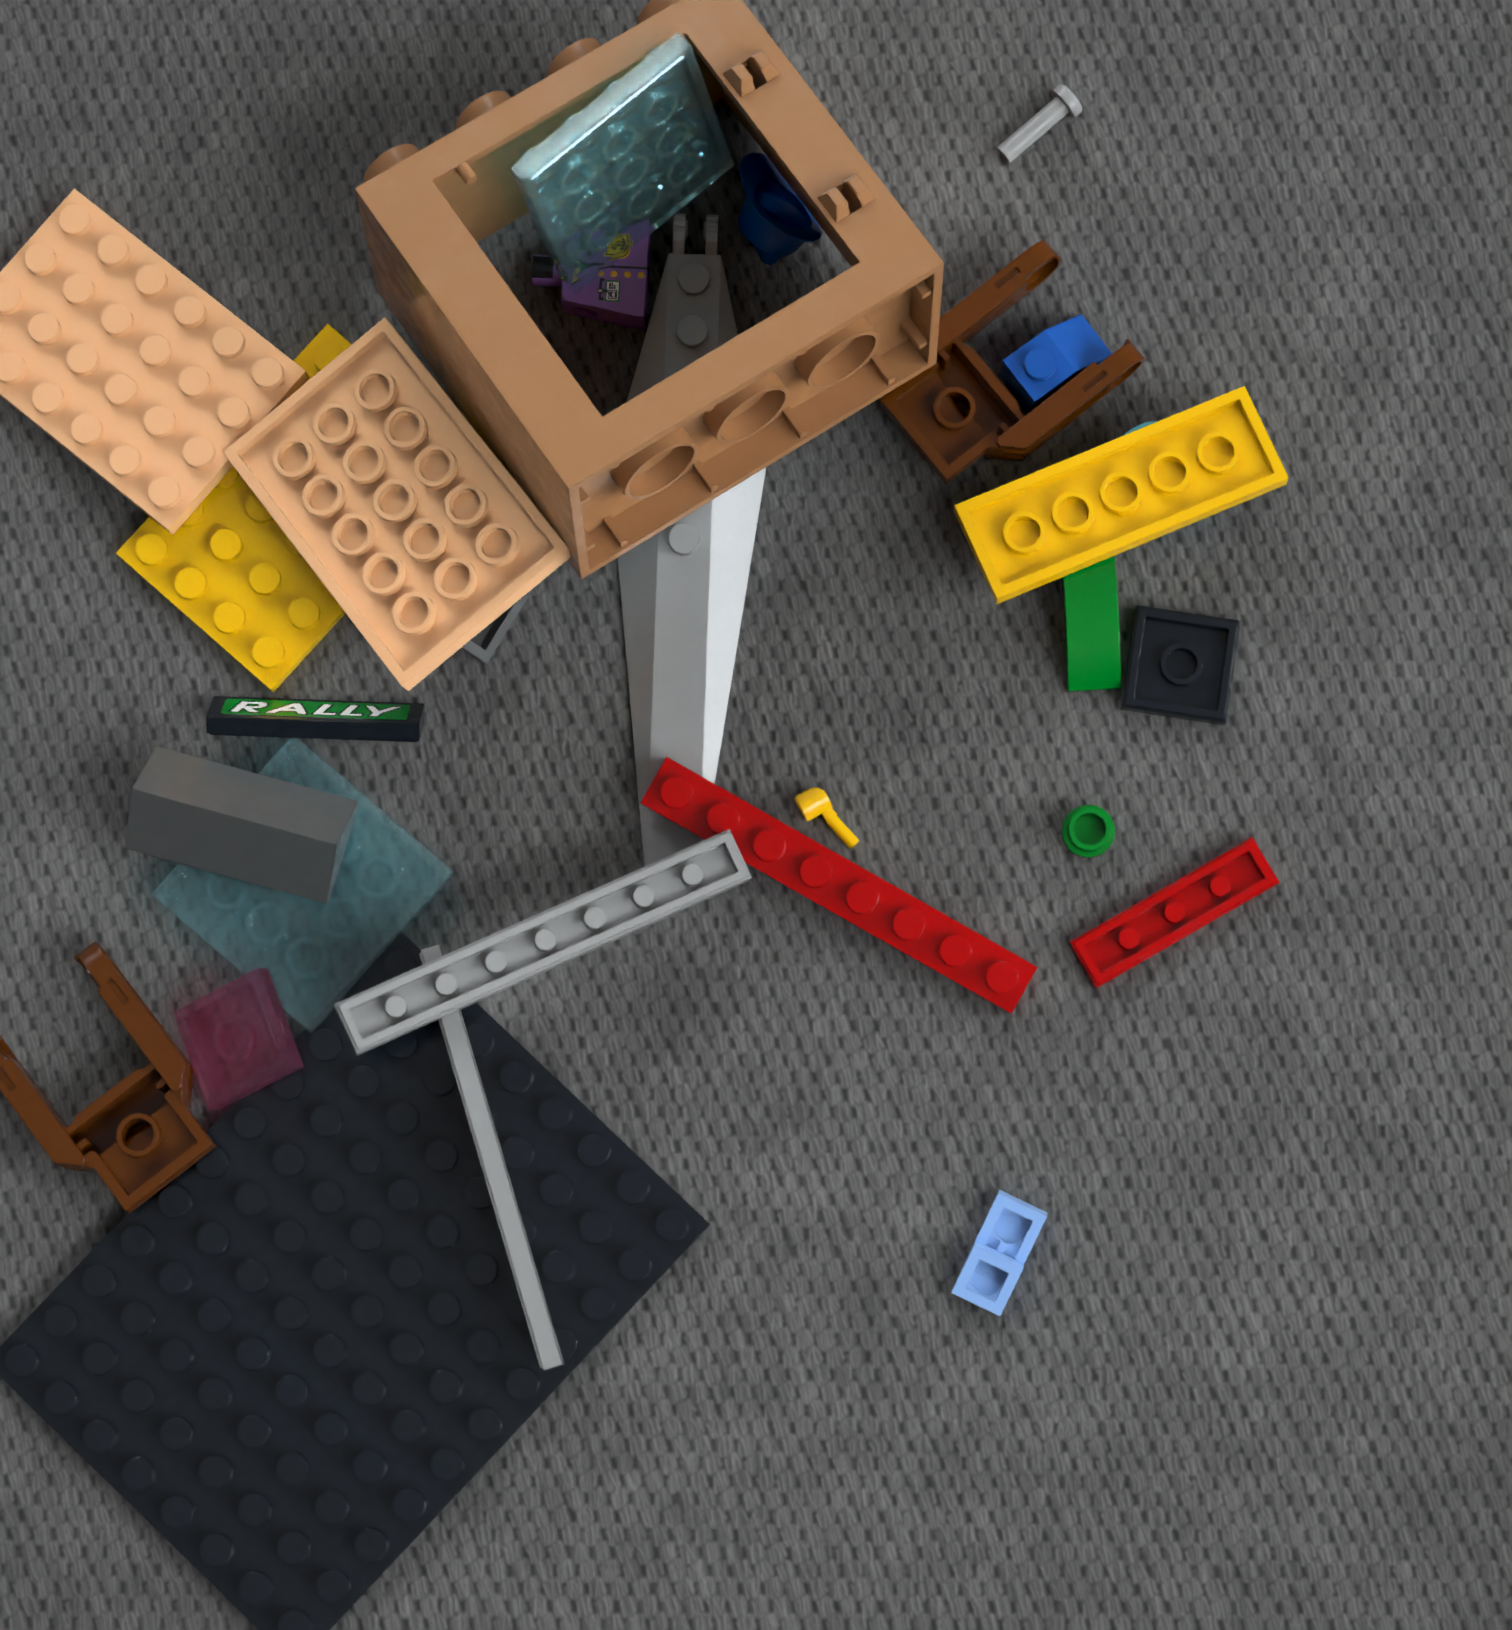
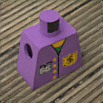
M650 220L567 229L565 232L564 256L534 254L532 285L562 287L561 302L563 313L645 330L651 245Z

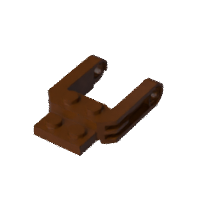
M1041 240L1031 246L941 316L936 364L880 399V406L945 484L981 456L991 459L1022 462L1123 383L1145 361L1142 354L1127 339L1120 349L1102 363L1097 365L1094 361L1026 416L1021 413L1019 403L974 349L966 346L965 343L1044 282L1060 266L1061 258L1045 240Z
M94 941L77 954L74 959L80 963L99 987L97 992L149 1059V1065L142 1069H136L77 1114L72 1124L68 1126L0 1036V1091L54 1163L69 1170L98 1173L124 1210L131 1213L217 1146L188 1109L190 1107L195 1069L109 955Z

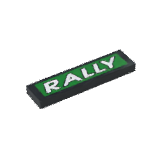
M214 696L206 715V729L210 735L417 742L420 741L424 725L425 703Z

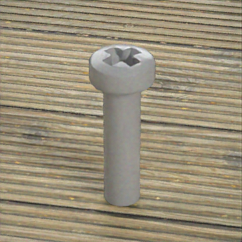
M1058 84L1052 89L1051 93L1054 99L996 148L1009 164L1067 114L1071 118H1075L1082 112L1079 100L1068 87Z

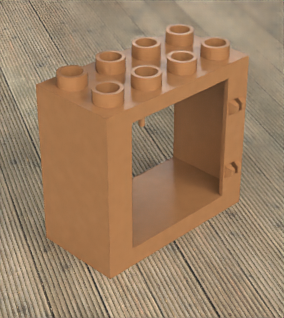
M650 0L640 12L636 26L603 45L595 38H585L574 42L554 58L547 70L546 78L513 97L501 90L479 97L461 113L456 122V130L422 150H419L413 144H402L387 150L372 162L365 172L364 183L355 188L378 293L469 422L567 545L570 551L568 562L581 580L932 367L937 362L944 262L743 0ZM724 99L851 268L602 417L477 242L719 100Z

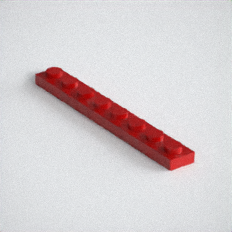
M668 757L665 758L640 802L643 806L703 840L730 829L747 865L1012 1014L1038 968Z

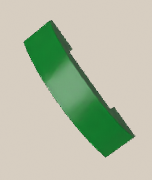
M1115 556L1061 578L1068 692L1121 689L1119 611Z

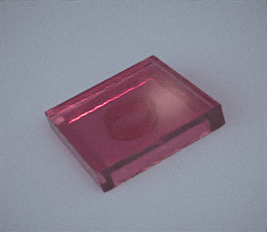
M257 968L173 1012L208 1110L219 1111L304 1067L267 968Z

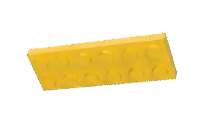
M1245 386L958 503L954 505V513L997 605L1287 485L1289 477Z

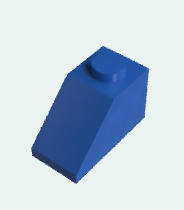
M1081 314L1042 331L1005 358L1001 364L999 377L1025 411L1029 413L1094 361L1099 365L1112 353Z

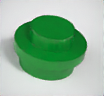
M1082 805L1073 809L1066 816L1062 825V839L1065 846L1073 854L1082 858L1098 857L1105 853L1113 843L1115 837L1114 822L1104 809L1095 805Z

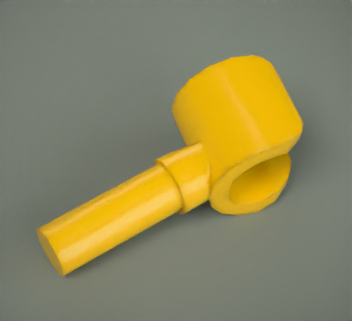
M813 787L795 796L794 800L806 822L822 815L826 824L849 849L859 842V839L837 816L824 790Z

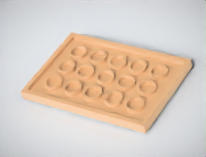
M75 188L0 272V396L171 535L175 534L233 467L223 451L303 386L310 378L302 367Z
M385 317L223 451L230 463L396 680L407 691L416 686L570 558L569 548L411 347Z

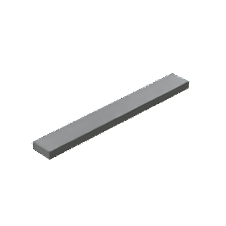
M730 829L335 1003L334 1007L354 1052L358 1056L750 881L752 876Z
M440 945L421 950L419 955L422 965L444 956V951ZM458 1010L438 1020L540 1368L548 1370L564 1365V1361L461 1010Z

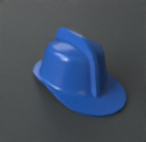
M754 152L745 155L739 164L740 179L746 197L738 217V227L745 238L753 244L763 263L772 265L781 257L795 253L805 242L814 243L819 241L823 233L820 225L767 155Z

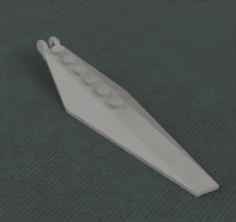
M674 213L673 253H669L627 402L738 336L722 257L717 255L719 215L707 214V219L704 221L703 238L706 240L705 254H685L688 220L686 219V214ZM766 468L618 557L644 867L703 841L700 837L643 806L640 802L666 757L715 784Z

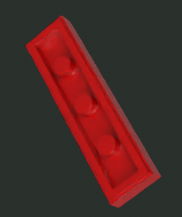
M1253 837L1070 941L1068 944L1094 988L1097 989L1280 882Z

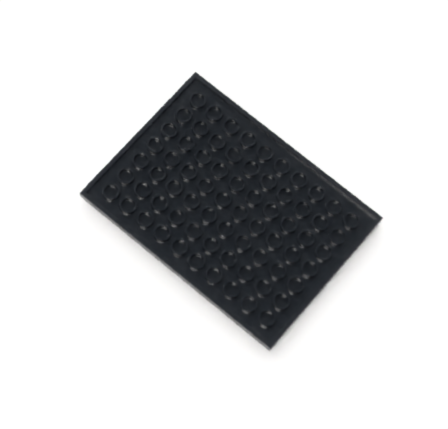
M401 931L379 951L206 1131L217 1147L134 1211L128 1213L0 1346V1377L259 1630H331L710 1226L692 1206L482 1007L474 1003L461 1009L564 1361V1365L548 1370L540 1368L439 1020L356 1056L334 1007L335 1003L422 965L419 955L421 950Z

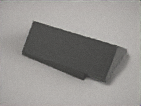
M156 746L132 788L125 848L278 893L281 891L328 905L359 801Z

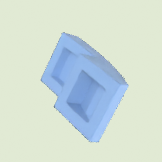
M999 1190L951 1293L1001 1316L1048 1213Z

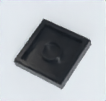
M1136 605L1121 710L1225 726L1227 723L1241 621Z

